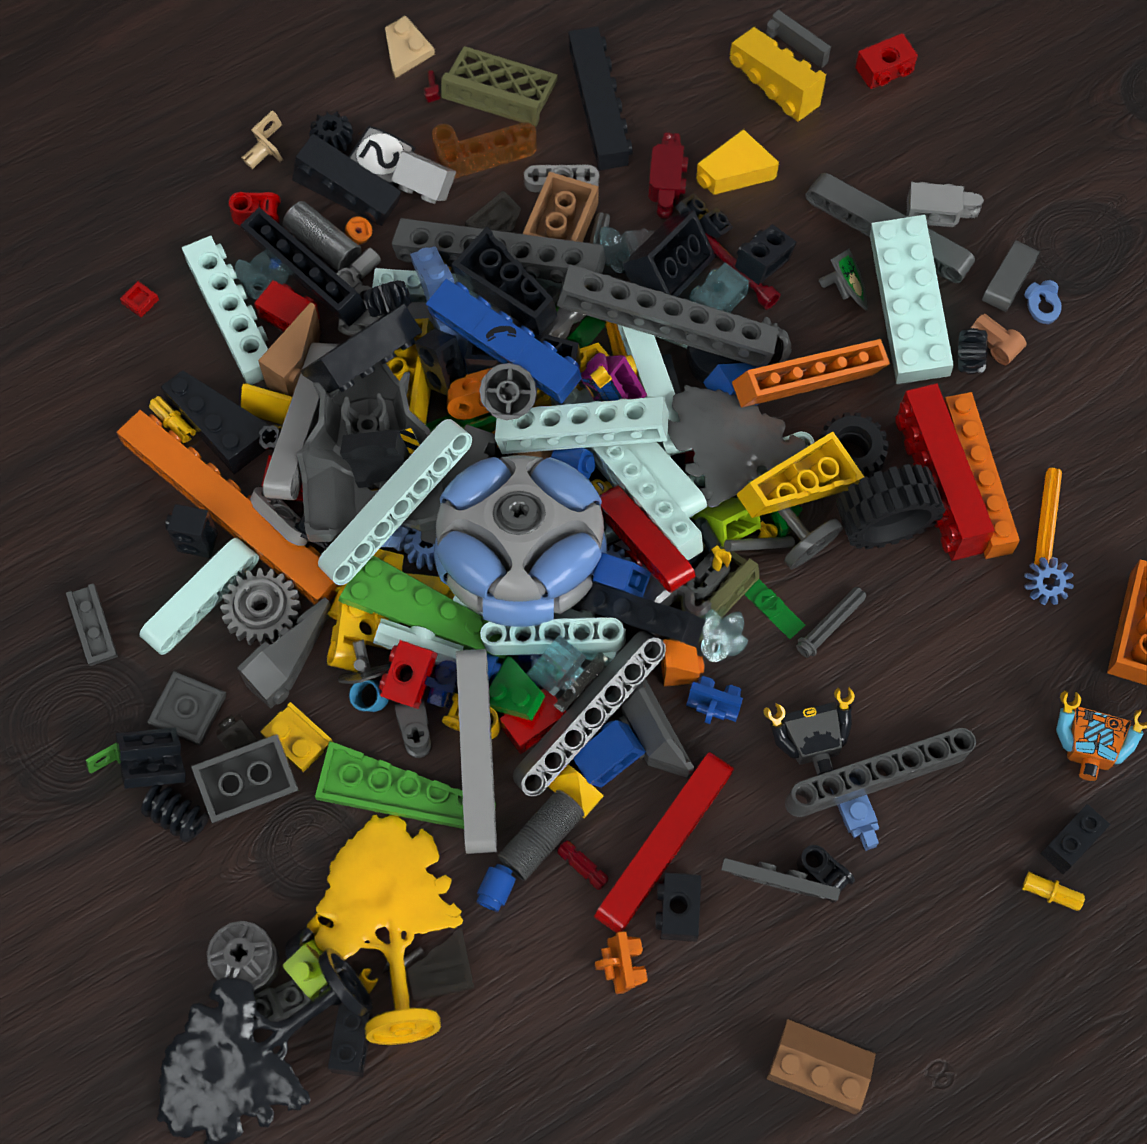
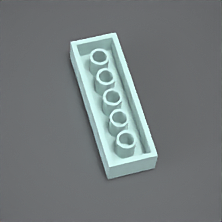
M919 215L872 223L870 239L896 384L950 376L953 369V360L926 216Z

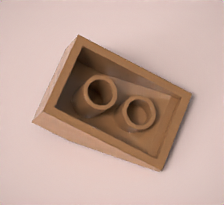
M309 303L258 360L266 387L274 392L293 397L301 374L300 370L303 368L309 348L313 342L319 343L322 331L316 307L313 303Z

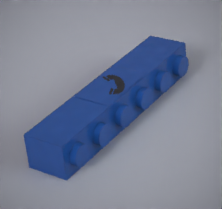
M446 278L426 303L431 316L500 363H513L524 367L536 381V387L561 405L582 379L579 364L569 356L563 358L556 353V348L549 342L543 341L541 343L535 339L532 331L525 326L519 328L513 324V320L502 311H499V313L495 312L484 298L480 296L475 298L470 295L469 290L460 282L454 284Z

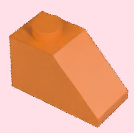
M670 639L663 640L666 647L665 655L661 660L664 687L697 683L700 673H704V662L702 656H697L696 647Z

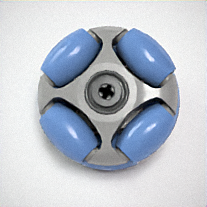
M525 455L506 456L500 459L491 457L476 462L456 475L440 496L441 505L436 520L434 559L440 580L448 585L453 594L463 604L476 613L483 612L484 620L510 627H528L547 623L554 620V613H559L560 615L569 610L592 588V582H595L593 581V570L599 562L601 554H607V542L601 511L602 500L592 483L574 467L551 457L546 459Z

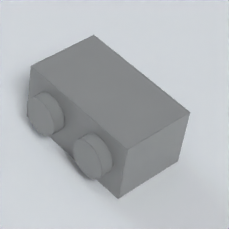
M401 151L391 181L398 183L400 190L408 193L416 191L422 194L421 199L435 204L436 201H446L456 171L412 151Z

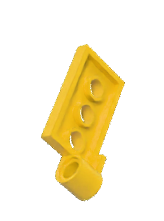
M379 549L374 554L377 558L402 571L404 555ZM348 583L342 585L341 593L343 592ZM339 602L337 624L332 630L331 644L327 655L328 666L357 672L358 670L354 668L356 655L352 643L357 640L364 639L366 645L387 649L374 644L373 641L381 618L389 620V618L374 612L370 614ZM361 622H365L371 627V635L361 632L359 627Z

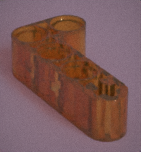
M526 122L462 141H458L455 130L448 124H439L432 131L433 148L439 164L455 170L454 178L529 157L537 149L536 128Z

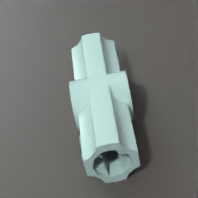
M381 618L373 641L374 644L391 650L394 645L398 646L400 640L438 653L435 665L453 671L457 668L456 651L463 650L464 647L435 637V634L426 628L419 626L409 628Z

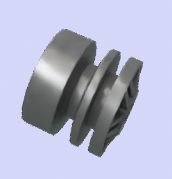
M233 922L222 927L210 940L207 950L208 966L217 980L221 978L247 980L253 985L254 994H258L270 986L276 978L280 966L279 952L273 941L263 929L250 922ZM244 950L248 955L243 956L241 962H239L235 955H240L241 951Z

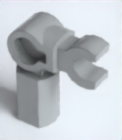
M368 248L350 264V268H342L338 271L337 275L362 297L368 289L372 288L363 286L359 278L363 279L381 262V259L374 250Z

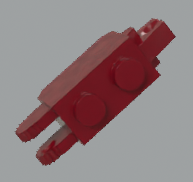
M664 133L662 144H657L652 149L648 198L652 202H658L657 215L664 220L672 216L673 204H679V195L685 194L686 179L681 178L682 172L687 173L688 157L683 156L684 146H681L680 134Z

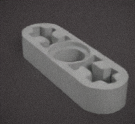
M533 165L524 172L525 187L532 192H541L549 172L564 174L569 178H573V175H576V180L596 186L599 184V172L591 165ZM533 176H538V181H533ZM585 176H590V181H585Z
M256 487L250 498L254 509L286 540L298 546H305L308 540L300 537L302 533L294 527L295 523H299L301 518L281 499L266 498L263 488Z

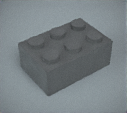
M278 734L191 766L212 823L299 791Z

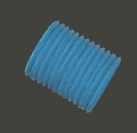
M367 680L361 683H354L349 692V699L353 707L360 711L370 712L383 709L389 699L380 696L382 692L379 689L380 681ZM368 684L374 685L377 690V700L371 707L365 706L361 697L364 687Z

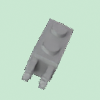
M911 182L907 195L906 216L925 215L927 225L954 227L958 224L960 218L978 217L984 200L980 194L964 192V186Z

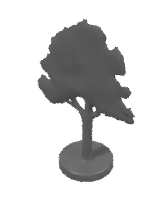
M686 385L684 386V392L673 396L672 407L678 413L680 422H672L668 419V435L679 451L694 450V463L686 464L685 471L695 477L705 476V488L700 489L709 507L719 506L720 502L730 499L748 484V481L758 478L757 467L765 466L769 471L808 447L803 439L794 435H790L789 440L784 441L783 432L786 426L783 420L770 417L766 413L761 414L757 405L741 408L735 394L729 395L720 389L713 391ZM790 507L777 511L801 540L784 559V562L791 570L801 566L818 554L844 528L834 518L822 524L814 531L809 532Z

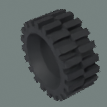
M908 464L903 465L900 469H897L895 466L883 473L882 471L875 472L874 476L870 478L864 477L860 479L859 484H851L848 487L849 491H843L840 494L841 498L836 500V506L850 545L858 549L862 547L872 549L874 546L882 548L889 543L894 545L899 543V540L911 539L914 534L925 532L926 527H933L937 524L936 520H941L945 513V507L931 471L928 467L924 466L922 468L918 464L912 468Z

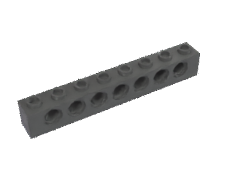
M400 218L392 241V247L397 259L404 262H412L411 253L418 252L422 248L436 246L444 264L453 268V262L483 229ZM491 230L497 240L507 247L508 252L536 280L543 279L562 283L569 264L603 274L607 261L603 245Z
M570 264L565 273L557 302L558 307L757 367L767 366L775 351L778 334L777 327Z

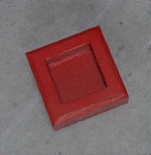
M139 281L120 298L121 303L139 317H142L159 300L157 294Z

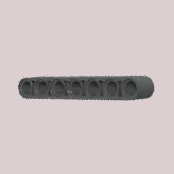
M821 173L806 193V199L810 204L869 237L872 223L907 217L827 173ZM928 228L936 274L953 283H960L974 264V255L969 250Z
M641 631L634 635L515 768L513 780L526 795L535 797L544 792L663 659L666 652L664 642L648 631ZM652 642V648L644 653L646 644ZM633 663L631 672L624 674L625 668ZM609 686H613L612 693L605 696L606 689ZM594 708L593 714L589 718H585L587 710ZM574 730L573 736L569 740H565V735L569 731ZM554 752L553 759L545 762L546 756ZM535 774L533 781L525 784L526 778Z
M957 728L809 778L794 785L785 799V807L791 815L804 817L952 766L965 760L976 746V738L970 730ZM954 742L961 744L963 749H959ZM928 750L936 753L938 758L932 757L929 754ZM902 759L908 760L912 767L906 766ZM876 768L882 769L886 773V776L880 775L876 771ZM849 777L856 778L860 785L853 784ZM823 786L831 788L834 794L826 793ZM795 795L803 796L807 800V804L800 803Z

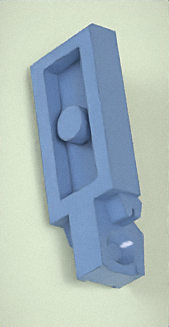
M849 777L853 784L860 785L856 778ZM864 795L838 804V809L848 833H851L853 838L860 837L865 851L876 848L879 842L875 830H878L879 826L868 796Z

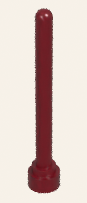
M705 233L714 253L757 293L758 303L766 310L773 307L781 294L773 286L769 287L762 283L758 285L735 268L737 260L718 241Z

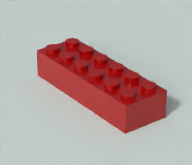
M938 383L907 390L900 403V409L895 417L898 430L903 431L905 436L904 445L907 454L912 455L914 465L918 464L922 468L924 466L929 468L945 507L942 519L936 520L937 524L934 525L941 531L943 550L949 553L951 561L982 554L990 542L995 529Z

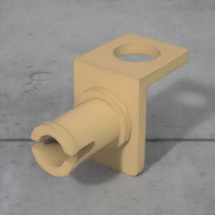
M271 111L252 129L258 143L241 157L252 170L268 154L270 156L273 155L279 162L283 160L278 150L267 140L282 125L274 111ZM273 121L272 126L264 131L266 124Z

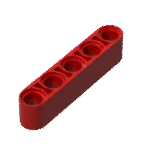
M615 485L599 495L602 500L601 511L603 520L669 593H672L696 577L689 561L619 485Z

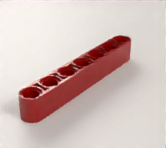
M711 752L704 757L600 905L594 916L595 919L615 933L623 932L734 771L732 766Z

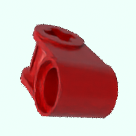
M237 192L229 199L232 220L235 224L241 226L260 207L279 224L277 208L280 205L281 199L277 194L271 192Z

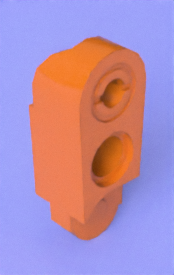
M492 368L468 374L466 377L451 383L447 394V410L452 417L467 420L489 412L481 402L479 390L483 377Z

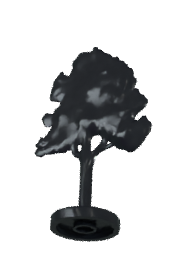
M328 948L318 958L321 972L330 987L286 1019L275 1022L268 1020L255 1009L256 999L253 993V985L247 980L221 978L213 983L209 997L218 1002L217 1007L210 1008L201 1003L191 1005L188 1021L184 1025L185 1032L177 1034L172 1044L164 1051L166 1056L162 1061V1075L159 1078L161 1089L157 1120L167 1123L172 1136L188 1138L194 1132L206 1130L204 1144H225L242 1135L243 1128L239 1117L244 1114L249 1117L257 1116L260 1127H269L274 1118V1111L271 1105L288 1106V1111L301 1110L303 1105L310 1103L309 1092L303 1089L292 1067L284 1060L290 1037L338 999L358 1017L365 1016L373 1010V1003L363 982L338 952ZM259 1028L272 1030L273 1032L265 1041L259 1043L255 1042L252 1035L253 1031ZM279 1045L281 1048L278 1053L274 1054L272 1050Z

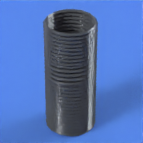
M298 202L287 211L283 220V227L336 271L342 268H350V264L361 255V247L306 202Z
M556 790L550 796V799L540 807V810L523 826V829H520V832L515 834L510 843L500 851L498 858L507 868L513 871L514 875L521 880L527 881V878L543 863L545 857L550 855L552 849H555L563 841V838L573 830V827L579 823L582 816H584L583 809L568 794L561 790Z

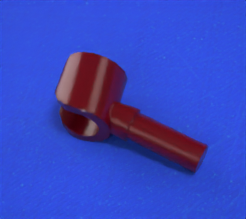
M432 70L428 71L429 87L423 89L428 103L440 99L439 87L435 83L434 71Z

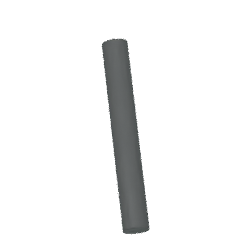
M792 536L726 540L724 542V549L729 552L790 548L795 545V540Z

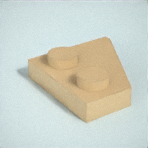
M406 16L385 27L392 72L395 78L435 55L433 46Z

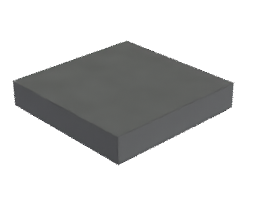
M173 671L147 723L157 729L176 727L179 738L202 746L227 694L222 690Z

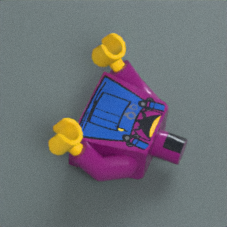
M597 353L587 362L584 372H581L582 379L578 383L581 388L588 390L594 401L645 398L647 395L629 362L623 355L605 356L603 353Z

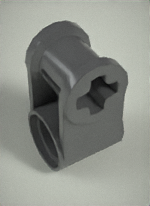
M423 698L419 709L401 703L394 704L407 753L414 758L426 756L431 750V739ZM420 738V742L414 743V739Z

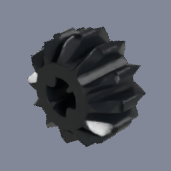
M326 111L324 117L317 115L316 121L311 122L310 137L314 134L337 150L346 152V145L352 144L353 128L347 117H340L338 111L333 115Z
M400 280L368 289L363 294L366 310H368L369 315L372 317L384 316L403 304L406 307L411 304L409 290L406 288L405 282Z
M969 328L960 332L958 344V369L960 372L976 374L985 371L988 349V334L985 330Z

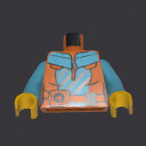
M1063 691L1060 695V700L1064 704V708L1060 709L1056 732L1062 747L1067 751V758L1070 761L1081 763L1079 777L1084 780L1095 781L1097 780L1099 769L1109 770L1114 764H1121L1135 751L1144 734L1142 729L1147 728V722L1140 723L1137 720L1142 712L1141 709L1134 713L1135 724L1130 726L1131 721L1078 707L1081 703V697L1077 692L1073 702H1066L1068 692Z

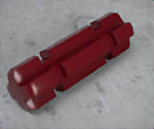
M568 840L560 845L558 854L565 861L568 859L569 864L586 880L590 879V884L600 890L606 885L609 879L608 876L601 869L598 871L597 866L580 850L577 852L576 846Z

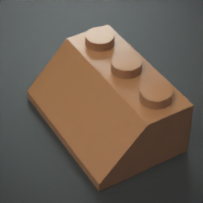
M787 1019L766 1079L852 1114H857L862 1108L871 1080L876 1054Z

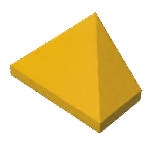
M569 764L548 786L553 792L561 790L574 799L584 811L583 818L604 797Z

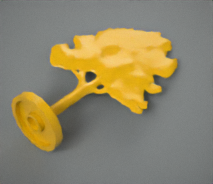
M373 815L371 820L356 833L353 839L347 840L345 846L340 849L335 860L330 864V874L327 877L330 888L326 890L325 897L316 907V911L320 916L330 919L334 924L332 928L325 925L320 926L315 936L316 947L322 950V952L332 948L346 960L357 953L360 948L380 950L387 958L395 1010L375 1016L365 1026L366 1039L371 1043L382 1045L406 1044L419 1041L434 1035L440 1030V1016L436 1011L409 1007L404 951L414 939V934H425L448 927L456 928L463 922L460 916L462 911L455 903L448 905L439 896V894L448 891L452 879L447 875L436 879L433 874L426 871L425 867L438 862L440 857L433 837L424 829H420L419 834L411 838L406 831V822L395 815H389L385 818ZM384 926L388 929L390 944H385L377 938L375 932L378 928ZM402 931H406L405 939L401 937Z

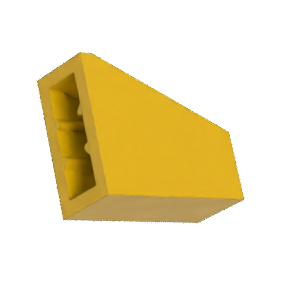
M743 129L698 163L696 179L701 187L708 189L715 195L775 179L779 162Z

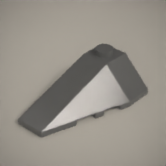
M323 598L298 618L294 628H283L279 631V637L271 645L267 642L263 643L237 667L246 687L270 709L275 704H281L288 697L289 691L292 689L330 617L327 614L331 608L328 599Z

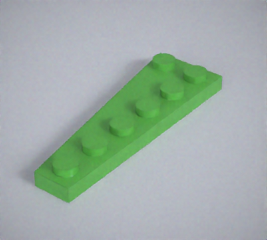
M374 555L348 582L338 601L370 614L374 612L389 618V621L397 624L403 623L411 627L419 626L432 631L435 636L464 646L463 648L466 650L486 649L480 632L484 624L489 621L484 620L479 614ZM494 634L489 638V641L497 642L501 639L502 635ZM495 655V656H498V657H499V662H500V663H503V661H504V659H505V657H506L507 655Z
M329 742L315 795L316 800L464 829L462 790L451 788L442 782L432 781L417 775L415 772L405 771L392 766L391 763L365 756L364 753Z

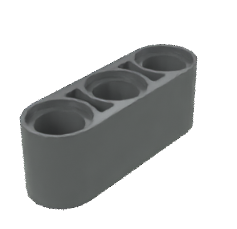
M1016 240L989 284L982 301L1007 312L1034 266L1040 251Z

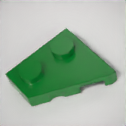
M507 656L489 687L491 708L498 712L531 721L545 698V695L509 656Z

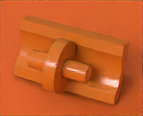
M618 932L616 936L607 939L608 948L601 949L603 959L595 962V969L605 970L606 980L614 981L615 993L623 994L634 987L646 983L647 974L644 966L632 967L631 957L642 954L641 939L638 937H627V932Z

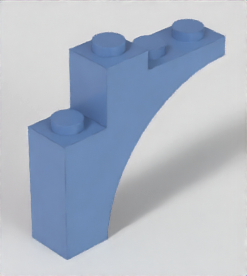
M436 246L422 248L418 252L410 254L427 301L446 278L454 283L453 276L447 264H444ZM432 316L435 329L456 336L466 368L465 355L468 340Z

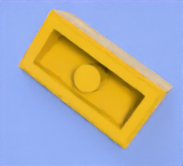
M246 383L242 385L241 407L260 419L281 425L284 423L292 396Z

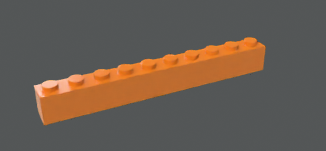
M139 410L117 431L122 444L199 509L208 510L212 520L234 538H239L259 555L261 561L278 575L283 573L286 578L285 581L291 580L294 588L314 605L323 598L330 601L337 594L335 590L340 585L335 584L320 569L318 561L321 555L314 547L310 545L308 547L298 546L286 540L254 509L250 501V495L246 498L240 493V487L233 480L228 479L226 481L220 476L221 472L212 463L205 464L201 460L200 454L193 447L189 446L186 448L182 445V440L175 432L164 430L162 423L153 414L147 416L143 411Z

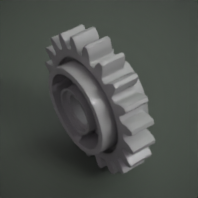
M258 568L257 576H253L248 570L246 572V580L237 576L238 586L228 584L231 594L222 595L224 602L227 603L220 606L222 613L225 614L222 619L225 624H229L227 628L231 634L236 632V637L239 641L246 637L248 644L252 645L257 638L260 645L265 643V639L269 638L274 643L276 641L275 635L285 627L294 628L291 620H298L300 617L298 612L295 611L301 608L300 601L296 600L300 596L297 590H293L294 585L291 580L285 582L286 578L283 573L275 578L273 569H270L266 576H264L261 568ZM258 604H268L264 610H255Z

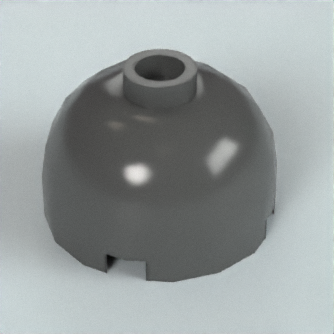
M513 363L499 364L489 370L483 377L479 390L484 407L494 417L503 420L518 419L528 413L535 404L537 396L536 381L530 372L521 365Z

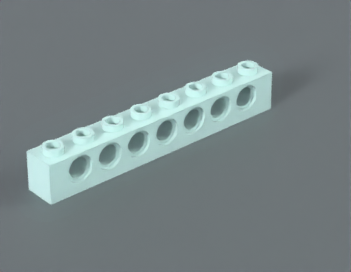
M575 387L562 405L589 402ZM551 398L552 406L561 405L559 402ZM625 444L585 448L594 453L595 466L613 487L619 485L687 560L703 551L702 532Z

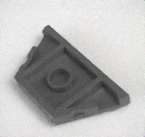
M724 858L721 870L730 872L735 876L806 896L838 901L839 888L806 880L807 874L789 870L786 874L776 872L777 866L759 862L757 866Z

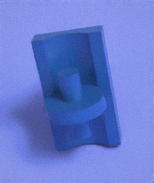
M701 676L697 683H692L686 706L706 714L704 723L710 724L713 717L721 720L725 718L736 722L743 698L740 697L741 689L739 687L728 685L723 692L714 689L715 682L712 678Z

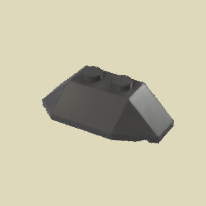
M645 678L623 702L619 721L629 725L645 749L646 753L639 759L644 758L648 766L688 778L692 776L694 766Z

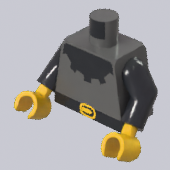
M848 687V696L841 699L840 689L837 688L834 695L840 703L838 706H836L835 702L785 714V709L775 703L777 713L774 716H771L770 709L766 707L764 715L772 721L770 726L776 746L790 758L796 759L799 765L813 762L817 776L833 771L834 768L830 758L839 755L842 747L847 744L851 730L852 708L849 704L854 700V692Z

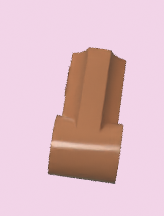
M986 314L981 315L971 327L987 332L988 348L993 358L1000 364L1008 365L1026 347V340L1019 332L1013 329L1007 331Z

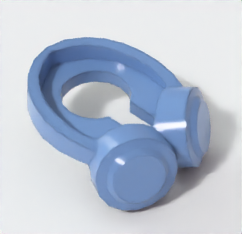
M1046 280L1041 285L1034 282L1025 291L1024 296L1028 299L1030 314L1036 321L1043 324L1053 323L1061 312V302L1057 296L1059 287L1054 281ZM1039 295L1045 297L1046 302L1053 306L1051 313H1043L1039 310L1038 304L1041 302Z

